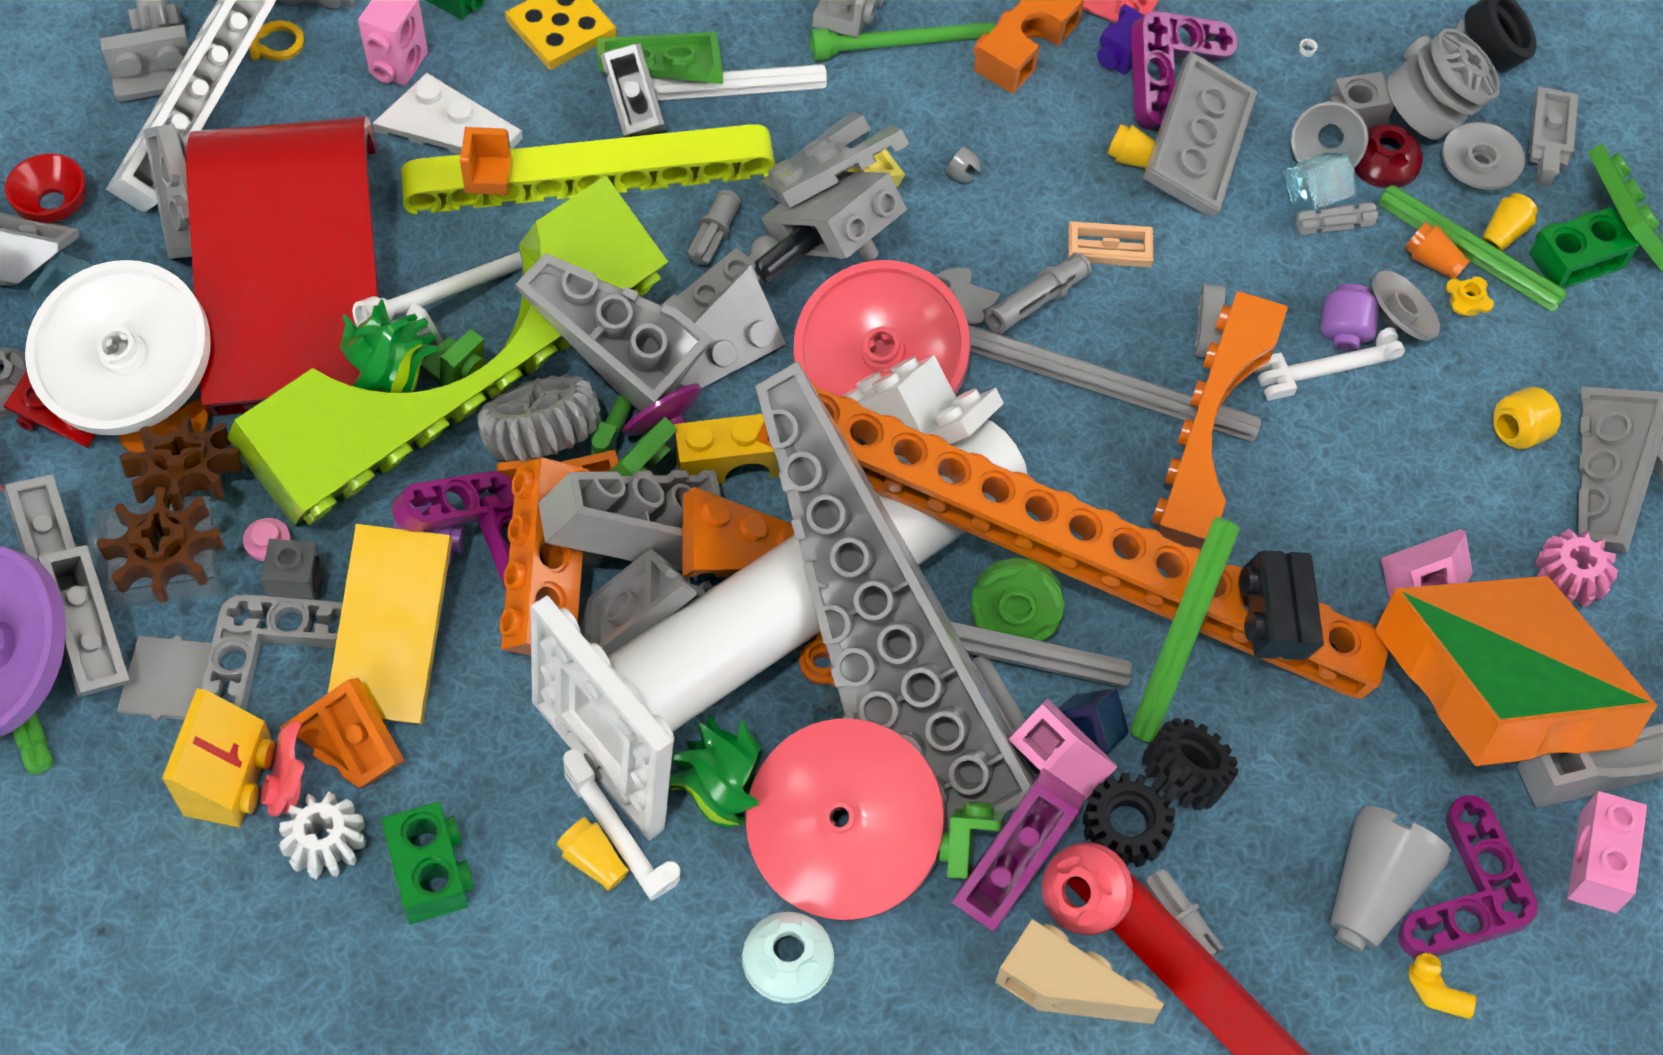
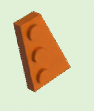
M693 487L683 494L682 577H696L701 573H714L715 577H729L795 535L791 523Z

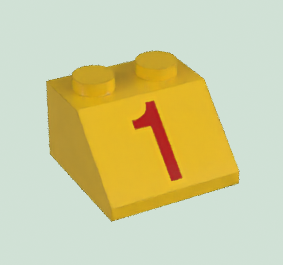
M197 688L162 779L183 816L240 828L245 813L252 814L257 806L260 790L259 785H256L261 769H268L272 764L275 755V741L272 740L267 726L262 719L208 690Z

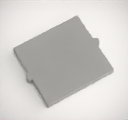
M179 635L174 636L172 639L138 636L128 670L129 682L123 687L117 712L151 716L154 721H160L162 718L185 720L196 689L202 688L212 643L182 640Z

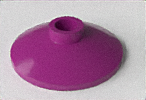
M698 383L690 384L659 399L628 421L622 428V432L625 436L645 435L664 417L673 425L686 423L682 416L697 400L702 391L701 386Z

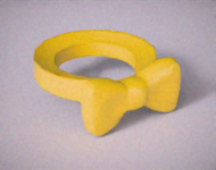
M278 20L262 25L249 47L251 59L259 60L261 56L271 61H284L295 57L304 47L303 31L296 24L289 21ZM274 31H287L296 37L294 45L282 51L272 50L260 44L261 38Z

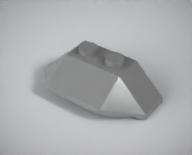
M0 212V285L11 286L21 283V281L39 270L79 238V229L56 223L26 220L20 216Z

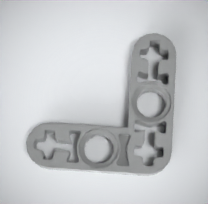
M246 594L229 598L219 611L201 689L208 690L222 698L224 686L221 681L229 683L228 694L235 706L246 711L261 643L335 648L338 632L331 633L326 624H333L336 617L341 616L343 603ZM242 610H249L252 618L245 619L243 625L237 626L232 617H239L242 614ZM268 610L267 628L263 629L260 619H265V611ZM295 613L303 617L301 625L293 631L285 632L277 628L279 619L286 614ZM312 614H316L319 623H314V632H310L312 629ZM239 651L246 655L245 663L236 670H225L221 667L223 657L230 652Z

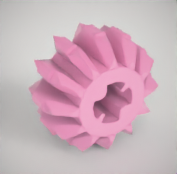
M1567 529L1559 537L1553 535L1542 547L1543 551L1539 553L1535 561V567L1540 570L1537 577L1549 576L1571 604L1576 599L1578 604L1584 609L1593 600L1599 602L1600 599L1605 598L1610 591V586L1617 579L1618 570L1613 566L1616 554L1603 551L1605 539L1597 542L1590 540L1588 530L1577 537L1571 529Z

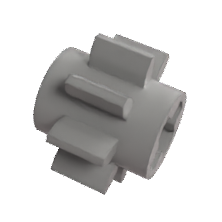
M136 0L137 9L128 10L131 29L134 31H146L182 24L179 6L176 3L168 4V0Z

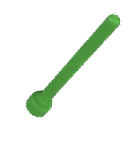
M994 22L868 32L860 33L858 38L849 35H837L836 32H829L828 28L810 30L809 44L811 52L815 51V54L812 55L813 62L829 61L831 56L838 55V51L979 39L984 33L989 34L997 24Z

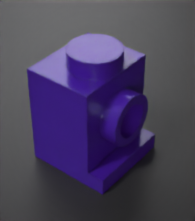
M1127 4L1120 8L1118 22L1116 24L1110 23L1104 29L1099 40L1102 48L1097 52V59L1103 67L1111 70L1115 69L1125 76L1132 69L1131 28L1134 21L1144 15Z

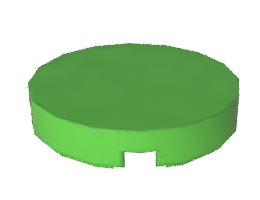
M1010 558L997 561L981 572L973 585L970 610L975 625L979 628L1044 641L1053 635L1059 626V621L1064 613L1065 595L1060 580L1048 567L1031 559Z

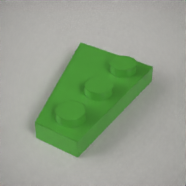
M717 31L596 38L598 71L605 72L600 57L601 54L640 43L651 77L723 84V69Z
M1601 143L1588 151V154L1626 227L1663 272V236L1657 227L1661 223L1647 203L1643 204L1642 201L1646 199V196L1633 177L1628 179L1627 176L1632 173V170L1622 154L1618 152L1612 156L1605 145Z

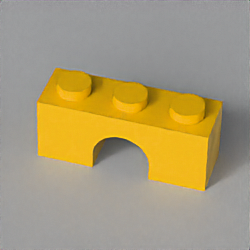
M763 414L674 424L678 429L674 433L678 470H687L688 475H698L703 470H715L718 484L726 483V475L730 470L745 464H761L768 467L770 478L779 477L778 473H780L774 448L756 441L764 422Z

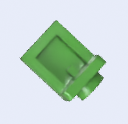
M471 328L458 341L451 337L446 338L438 346V352L429 354L422 361V370L442 386L469 376L484 365V338Z
M965 802L963 809L956 808L950 817V832L944 831L940 844V862H948L947 877L968 879L973 868L975 829L1001 831L1005 823V812L994 811V805L985 802Z

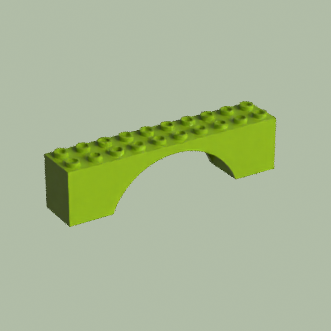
M606 175L538 219L518 245L522 262V275L547 253L596 274L598 279L621 289L627 287L639 292L638 296L640 297L646 295L650 288L662 279L658 272L668 263V260ZM522 295L516 322L501 352L481 369L463 379L431 390L410 393H387L350 386L312 368L236 418L227 439L233 447L239 449L242 459L290 523L295 526L302 520H305L310 526L332 510L331 507L337 503L335 500L337 496L343 494L346 500L367 487L369 485L368 482L375 477L373 472L376 469L380 468L382 473L386 474L402 463L406 456L413 451L411 445L416 443L420 449L424 448L442 435V431L450 426L449 419L452 418L456 424L462 422L477 411L478 406L487 400L484 395L488 393L492 399L495 395L504 393L507 388L514 385L513 382L523 375L521 373L522 369L528 376L549 361L548 358L558 351L556 346L563 352L572 345Z

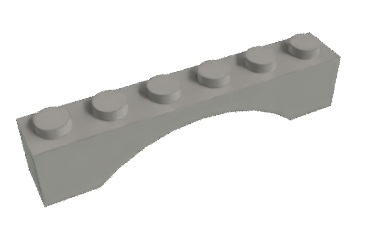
M1663 723L1643 728L1633 747L1580 754L1550 753L1531 760L1520 761L1517 768L1535 808L1539 809L1595 795L1598 791L1607 792L1662 778Z

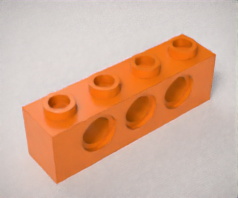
M542 457L517 466L511 486L514 504L512 519L508 526V539L510 541L509 562L504 572V585L506 587L505 608L499 625L502 634L501 650L531 655V605L536 603V598L539 601L548 595L559 609H568L578 623L583 551L545 543L538 502L569 472H589V469ZM539 552H540V553L542 554V556H543L544 564L542 563V561H541V559H540Z

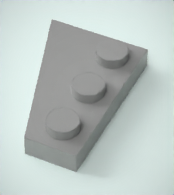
M744 265L735 275L736 278L722 292H718L707 303V308L693 321L713 339L674 391L694 383H698L703 388L786 344L752 265Z

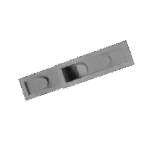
M53 474L5 484L3 491L22 552L40 562L48 570L59 589L66 619L64 653L78 697L126 685L129 682L128 673L88 546H75Z

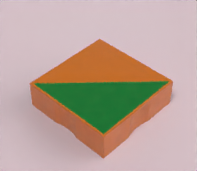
M1549 576L1395 588L1375 629L1377 635L1406 674L1428 696L1438 717L1475 766L1531 760L1550 753L1580 754L1633 747L1657 707L1653 699Z

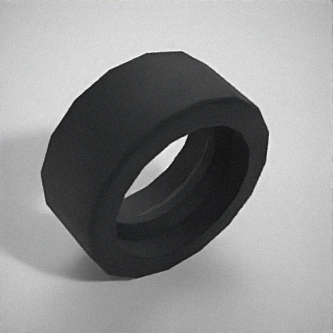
M1480 0L1467 9L1465 13L1467 35L1484 51L1496 71L1501 73L1507 72L1534 56L1537 47L1532 24L1515 0Z

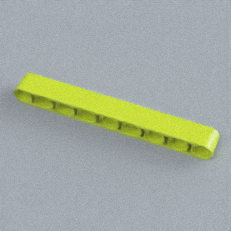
M750 124L511 149L512 169L508 195L465 193L460 155L410 160L401 167L400 174L403 207L410 214L416 215L417 211L431 210V213L460 210V206L473 205V208L501 206V202L515 201V204L544 201L543 198L557 196V199L572 198L605 175L618 193L627 192V189L639 187L641 191L669 188L668 184L682 183V186L710 183L709 180L723 179V182L751 179L750 176L764 174L765 178L769 175V169L776 165L769 130L762 125Z

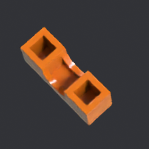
M1020 0L1019 4L1012 11L1006 10L1002 14L997 26L989 34L984 33L976 42L973 54L976 56L974 71L1013 94L1036 70L1040 45L1029 38H1042L1059 46L1080 24L1085 0Z

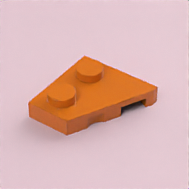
M359 678L346 680L280 726L282 730L284 726L293 721L301 722L297 738L314 749L313 756L326 765L336 767L342 777L358 788L367 787L405 762Z

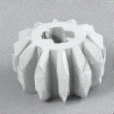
M329 791L321 803H317L315 797L308 794L306 797L307 807L301 809L290 805L288 812L293 820L280 822L279 831L285 838L279 844L280 850L284 856L291 857L290 865L297 872L307 868L310 877L317 880L323 871V866H327L330 874L338 877L340 869L337 863L342 860L348 865L355 866L357 859L352 850L365 848L366 840L364 835L360 833L365 827L362 815L354 814L355 808L350 800L345 799L337 803L335 794ZM326 829L328 836L318 840L316 833Z

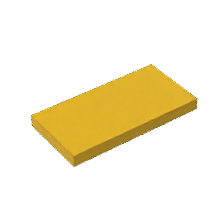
M356 524L328 693L348 679L359 678L382 720L423 725L453 539L450 535L411 532L403 529Z

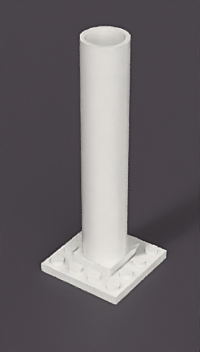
M986 420L969 437L950 444L968 453L981 454L987 457L991 463L1012 472H1022L1028 475L1024 459L1016 444L1003 429L990 420ZM939 474L944 481L954 484L950 477ZM877 493L918 565L967 533L962 529ZM983 493L988 500L997 503L992 495ZM795 535L608 656L598 644L593 643L590 645L581 635L579 625L571 612L566 608L559 609L548 595L531 605L532 703L571 749H576L582 753L594 771L595 778L648 841L665 830L674 741L672 732L821 632L803 568L804 560L799 541H796Z

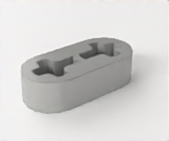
M1202 284L1197 311L1194 353L1196 357H1206L1210 342L1220 343L1223 332L1216 330L1215 327L1222 306L1225 304V286Z

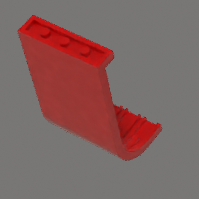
M367 116L190 132L186 150V177L194 295L205 311L211 337L209 360L200 381L201 401L203 408L209 413L210 417L245 413L312 368L350 386H353L360 374L359 370L343 355L340 343L345 328L342 315L345 314L355 324L353 318L354 304L371 296L379 298L367 153L368 155L376 154V140Z

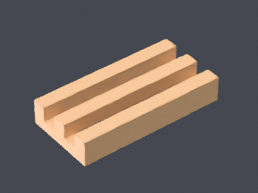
M1069 221L1068 258L1077 252V255L1082 253L1090 263L1152 267L1153 227ZM1078 235L1108 238H1103V241L1078 239ZM1118 238L1144 240V244L1120 242Z

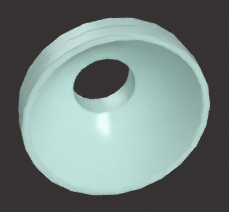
M779 912L764 918L751 930L743 948V969L751 986L762 996L780 1003H798L816 995L827 984L833 970L834 951L828 934L814 919L801 913ZM793 936L801 941L804 952L795 961H782L774 953L773 946L775 942L781 937Z

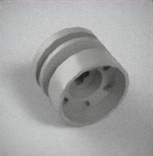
M1444 29L1419 50V55H1412L1388 76L1387 88L1397 111L1413 129L1432 140H1442L1451 131L1462 125L1467 119V115L1477 113L1484 105H1487L1500 93V81L1490 59L1477 43L1455 29Z

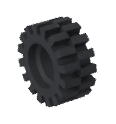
M1174 718L1171 722L1167 721L1145 749L1142 764L1146 765L1147 768L1144 771L1147 777L1156 778L1152 784L1157 790L1163 787L1168 791L1165 797L1172 801L1174 797L1179 798V805L1187 808L1191 803L1194 810H1201L1203 807L1209 809L1217 803L1238 775L1239 769L1235 768L1238 764L1236 757L1228 756L1232 752L1228 744L1221 745L1219 741L1222 737L1216 732L1213 736L1208 734V727L1201 723L1196 728L1194 720L1186 718L1182 722L1180 718Z
M1121 773L1119 781H1116L1114 775L1105 779L1103 786L1099 783L1094 788L1083 815L1082 825H1085L1083 833L1086 840L1091 839L1092 843L1106 846L1114 851L1127 867L1129 863L1134 862L1137 868L1144 866L1148 859L1153 862L1158 858L1160 852L1164 851L1174 829L1175 809L1168 808L1171 800L1166 798L1165 794L1160 796L1158 794L1160 789L1157 790L1153 784L1151 787L1144 785L1147 776L1138 774L1135 782L1130 781V773ZM1120 806L1134 807L1144 815L1147 824L1146 830L1138 836L1130 837L1123 835L1113 828L1110 822V813Z

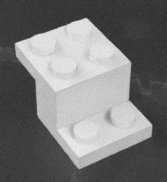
M934 355L920 362L917 361L915 356L905 359L891 368L892 373L884 377L881 376L880 372L871 374L857 382L856 389L842 395L856 400L862 407L878 414L894 416L900 419L904 425L924 434L940 436L948 444L969 437L1004 404L996 388L979 394L977 389H972L956 397ZM895 455L900 462H908L905 457Z

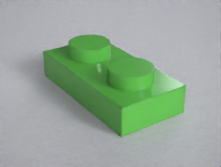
M664 417L640 438L610 471H618L621 476H632L637 471H648L644 465L647 463L652 468L670 451L665 442L678 429Z

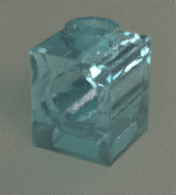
M1322 153L1283 169L1291 203L1295 209L1316 210L1357 193L1354 184L1355 171L1348 160L1347 153Z

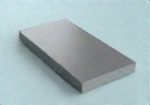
M1190 52L1183 59L1143 179L1199 212L1212 217L1216 216L1220 212L1258 91Z

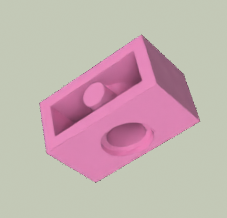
M1598 791L1582 809L1579 817L1567 899L1617 913L1636 894L1647 811L1646 804Z

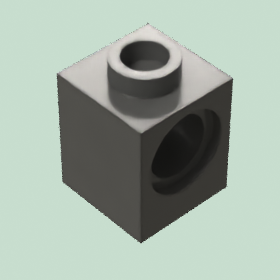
M269 539L261 576V583L266 596L319 600L325 567L317 542Z

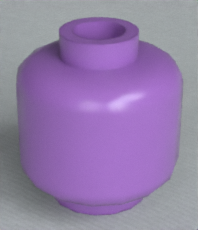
M1342 284L1336 287V291H1332L1325 296L1320 331L1325 338L1333 341V347L1336 349L1355 351L1359 349L1360 345L1369 343L1375 338L1380 305L1376 297L1370 294L1369 288L1358 284Z

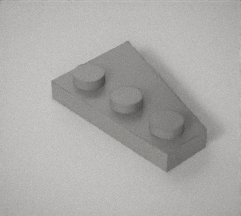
M174 124L145 129L144 135L168 259L191 257L186 161L184 158L183 140L177 134Z

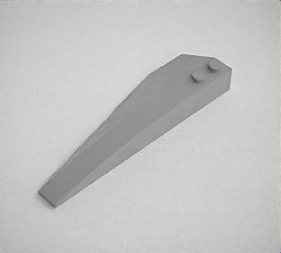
M795 362L755 387L770 444L774 448L780 470L778 474L783 492H786L793 519L791 522L796 541H799L803 556V568L822 639L827 646L832 665V677L835 688H838L845 714L843 718L860 719L884 726L905 738L920 751L928 761L940 784L945 805V832H950V817L956 808L963 809L965 802L990 803L994 805V811L1007 812L1017 806L1036 777L1023 753L1008 740L1012 733L938 599L801 364Z

